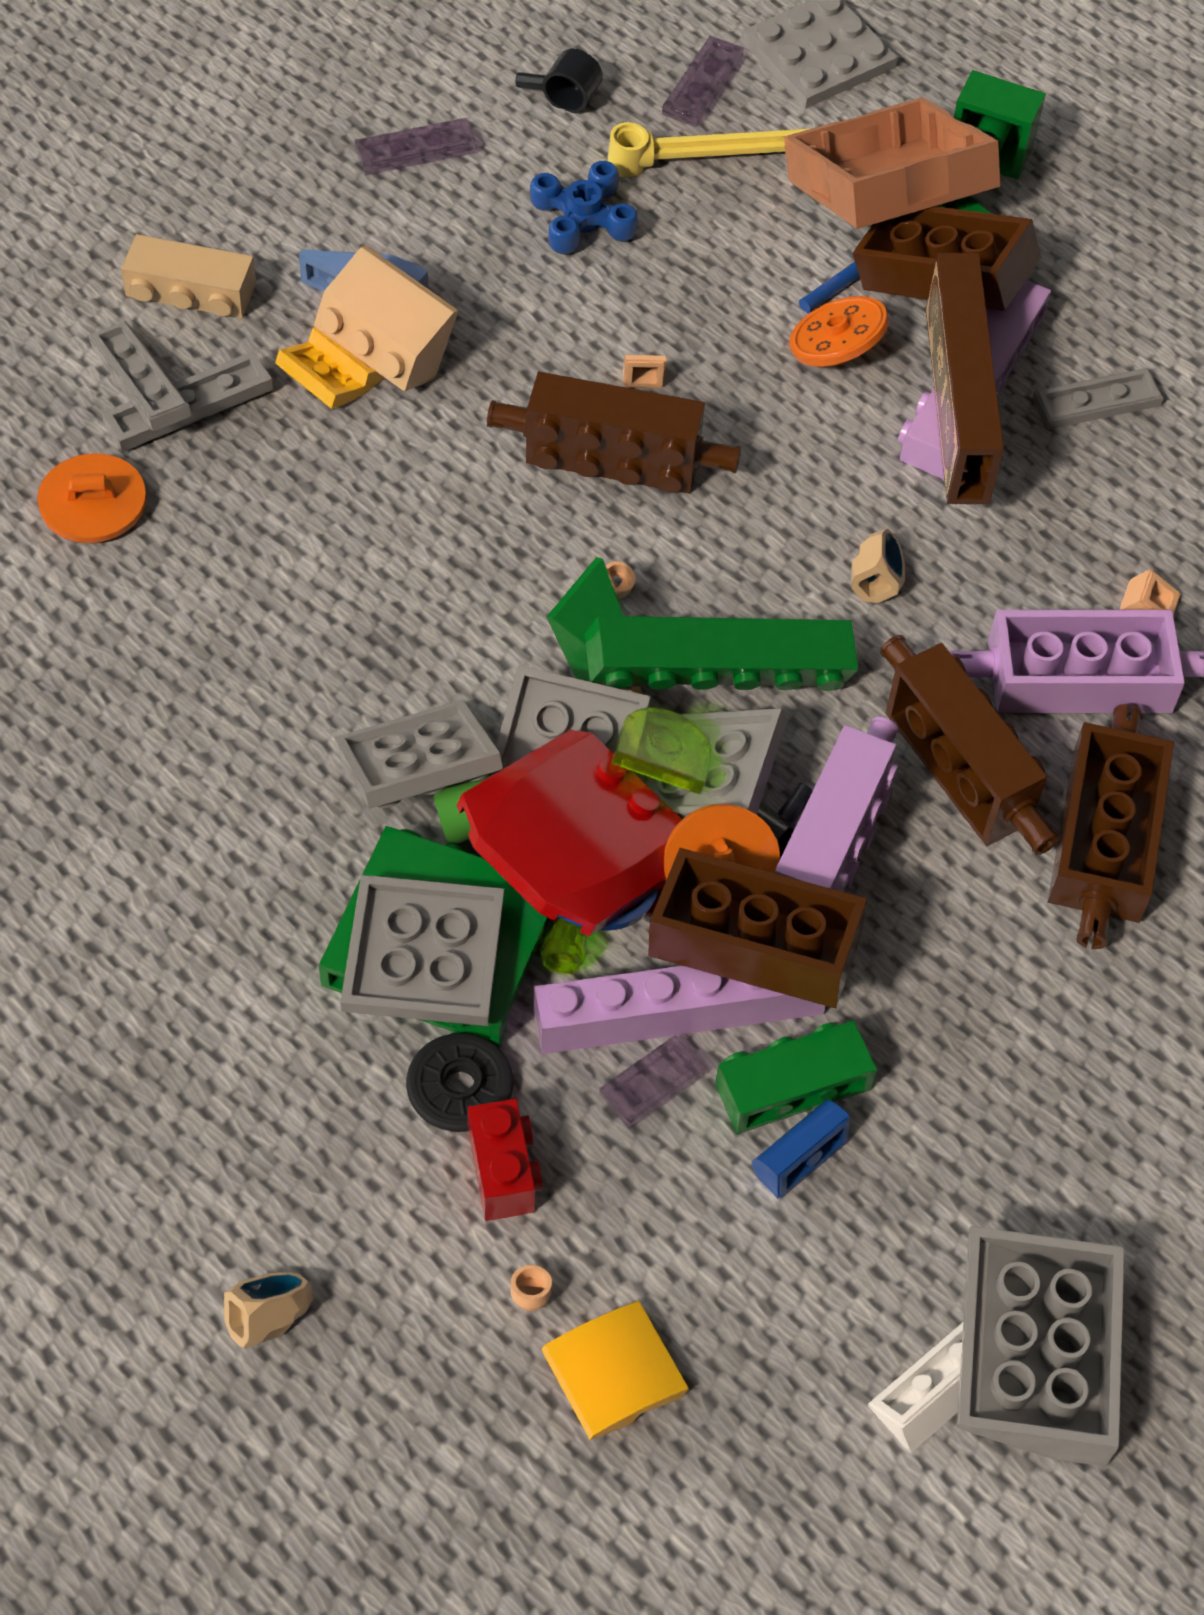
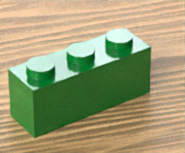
M854 1020L839 1025L837 1022H829L816 1028L812 1034L797 1039L790 1036L783 1037L772 1042L766 1049L751 1054L747 1051H741L728 1056L722 1063L718 1064L715 1086L736 1134H740L815 1109L825 1100L836 1102L872 1089L877 1069Z

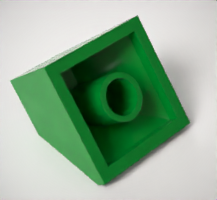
M598 557L591 562L546 616L575 678L589 682L585 632L597 616H628L603 558Z

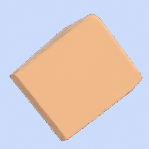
M625 355L623 362L624 386L631 388H663L665 386L667 356Z
M1149 569L1129 581L1119 610H1172L1174 616L1181 593L1153 570Z

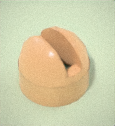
M620 561L610 562L606 567L612 580H614L616 575L623 579L620 585L616 587L622 599L631 592L636 576L633 569L626 563Z
M526 1265L517 1269L511 1278V1296L514 1303L520 1309L526 1311L540 1310L547 1304L552 1291L550 1274L544 1268L536 1265Z

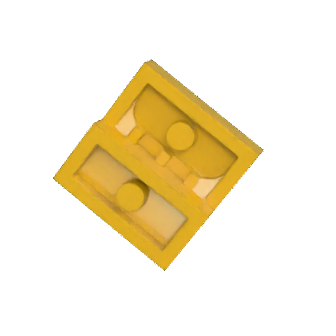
M316 327L312 328L308 342L279 349L275 364L331 409L355 400L385 379V377Z
M640 1301L590 1320L550 1341L541 1349L590 1440L632 1424L640 1414L682 1398L689 1390Z

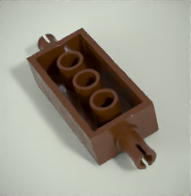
M540 371L537 373L527 407L491 400L487 414V427L523 433V437L526 438V463L534 464L542 469L555 468L576 472L584 477L597 476L618 480L626 485L640 484L660 488L668 493L682 492L690 494L695 472L699 466L736 474L741 446L735 447L704 441L702 427L705 402Z
M903 635L890 638L881 647L882 651H880V654L886 658L895 670L885 714L897 725L898 731L987 847L1019 831L1036 856L1044 854L1053 848L1058 842L1059 835L1052 830L1037 810L1047 779L1045 769L1040 760L1028 753L1019 741L1014 727L1009 722L1002 720L992 707L988 694L983 689L977 688L967 675L962 661L957 656H952L942 642L916 655Z
M1120 704L1114 708L1112 728L1084 722L1072 756L1047 902L1082 910L1076 941L1082 947L1087 948L1088 939L1094 932L1091 949L1094 950L1102 949L1107 945L1110 917L1140 923L1152 896L1174 741L1139 734L1143 712L1139 707L1133 705L1131 718L1127 720L1129 704Z

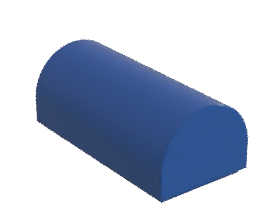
M830 1100L822 1102L752 1161V1168L757 1178L777 1199L784 1197L849 1142L850 1115Z

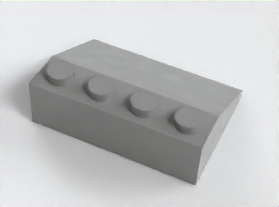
M970 1226L957 1418L958 1429L1055 1460L1107 1466L1119 1448L1124 1247Z

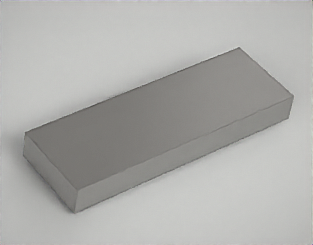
M1143 368L1036 390L1032 400L1046 429L1049 430L1159 407L1162 404L1163 396L1149 369Z

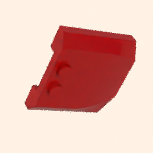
M568 730L465 791L456 805L459 813L463 811L466 813L471 826L468 836L473 848L539 914L554 921L558 915L583 925L580 933L591 936L665 885V845L671 832L682 820L593 733Z

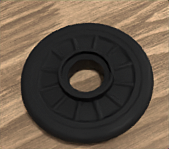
M469 1033L447 1034L427 1043L414 1056L406 1077L407 1094L419 1116L429 1124L451 1132L469 1131L467 1107L510 1100L514 1085L512 1068L505 1054L491 1041ZM464 1072L472 1077L474 1083L470 1089L464 1092H455L447 1086L446 1080L453 1073Z

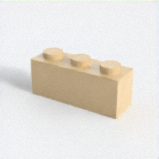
M139 234L135 235L121 268L127 297H133L143 302L154 301L169 304L180 309L190 308L212 312L223 317L243 318L256 285L253 256Z

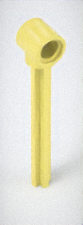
M624 122L613 127L611 131L608 161L617 167L620 177L630 178L642 173L645 167H652L654 160L785 152L784 136L808 129L653 138L652 133L641 125Z

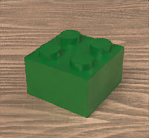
M972 70L957 99L954 118L963 123L970 124L998 140L1000 174L1018 180L1033 150L1046 93Z

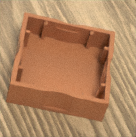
M924 97L875 110L856 118L833 122L784 136L788 180L856 229L1000 187L998 140L970 124L956 120L948 111Z

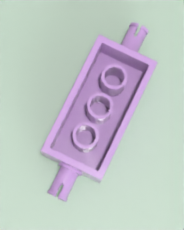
M996 610L988 637L989 651L951 650L950 652L952 656H957L962 661L969 677H989L990 681H993L997 713H1113L1114 708L1120 704H1129L1127 713L1132 712L1133 705L1139 707L1143 713H1173L1185 684L1184 677H1204V651H1179L1172 610Z
M875 717L872 719L867 733L847 725L843 726L776 867L775 874L844 892L846 886L851 887L860 865L858 859L862 849L868 850L877 827L875 822L878 814L883 815L893 792V789L890 788L899 768V765L892 763L896 744L892 742L899 730L893 721L884 717Z

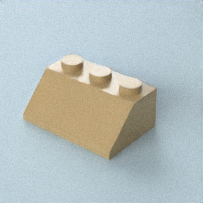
M365 245L356 252L324 290L313 326L405 392L435 379L459 310Z

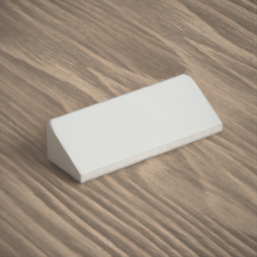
M963 1322L868 1403L869 1408L911 1452L958 1412Z

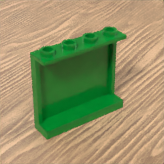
M385 826L362 875L504 889V905L488 1026L420 1020L455 1033H469L483 1037L499 1048L506 1033L507 1016L550 918L539 914L484 858L466 853L464 849L454 844L447 843L442 845L424 839L420 834L409 829L398 830ZM360 880L319 963L321 986L340 993L343 990Z

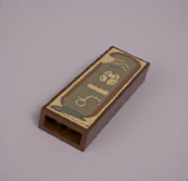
M937 253L926 305V319L947 504L990 505L1004 448L979 253Z

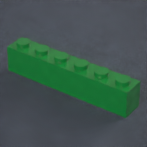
M597 616L585 632L590 682L606 684V686L618 689L627 688L632 684H649V687L652 689H667L675 685H692V688L697 690L711 689L718 685H734V688L737 690H751L760 685H776L778 690L783 691L794 690L801 686H817L819 690L832 691L843 687L844 683L859 670L852 620Z

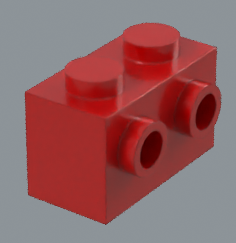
M517 1098L467 1107L468 1134L485 1221L534 1213L535 1191L543 1190L538 1160L529 1162L526 1146L533 1145V1133L529 1115L520 1116Z

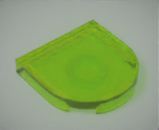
M642 708L633 711L626 717L618 736L612 763L690 792L701 794L706 783L711 757V745L704 732L686 717L666 709Z

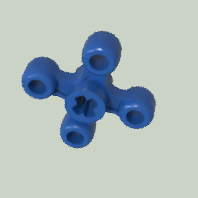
M605 160L595 162L588 172V180L573 182L568 188L560 185L558 178L550 173H540L532 179L530 184V200L533 206L542 211L557 208L564 213V216L555 218L550 223L548 229L549 245L556 253H572L578 247L580 233L594 231L599 226L606 228L608 234L616 241H628L636 235L639 220L635 208L625 203L610 206L603 200V198L613 196L619 186V172L613 163Z

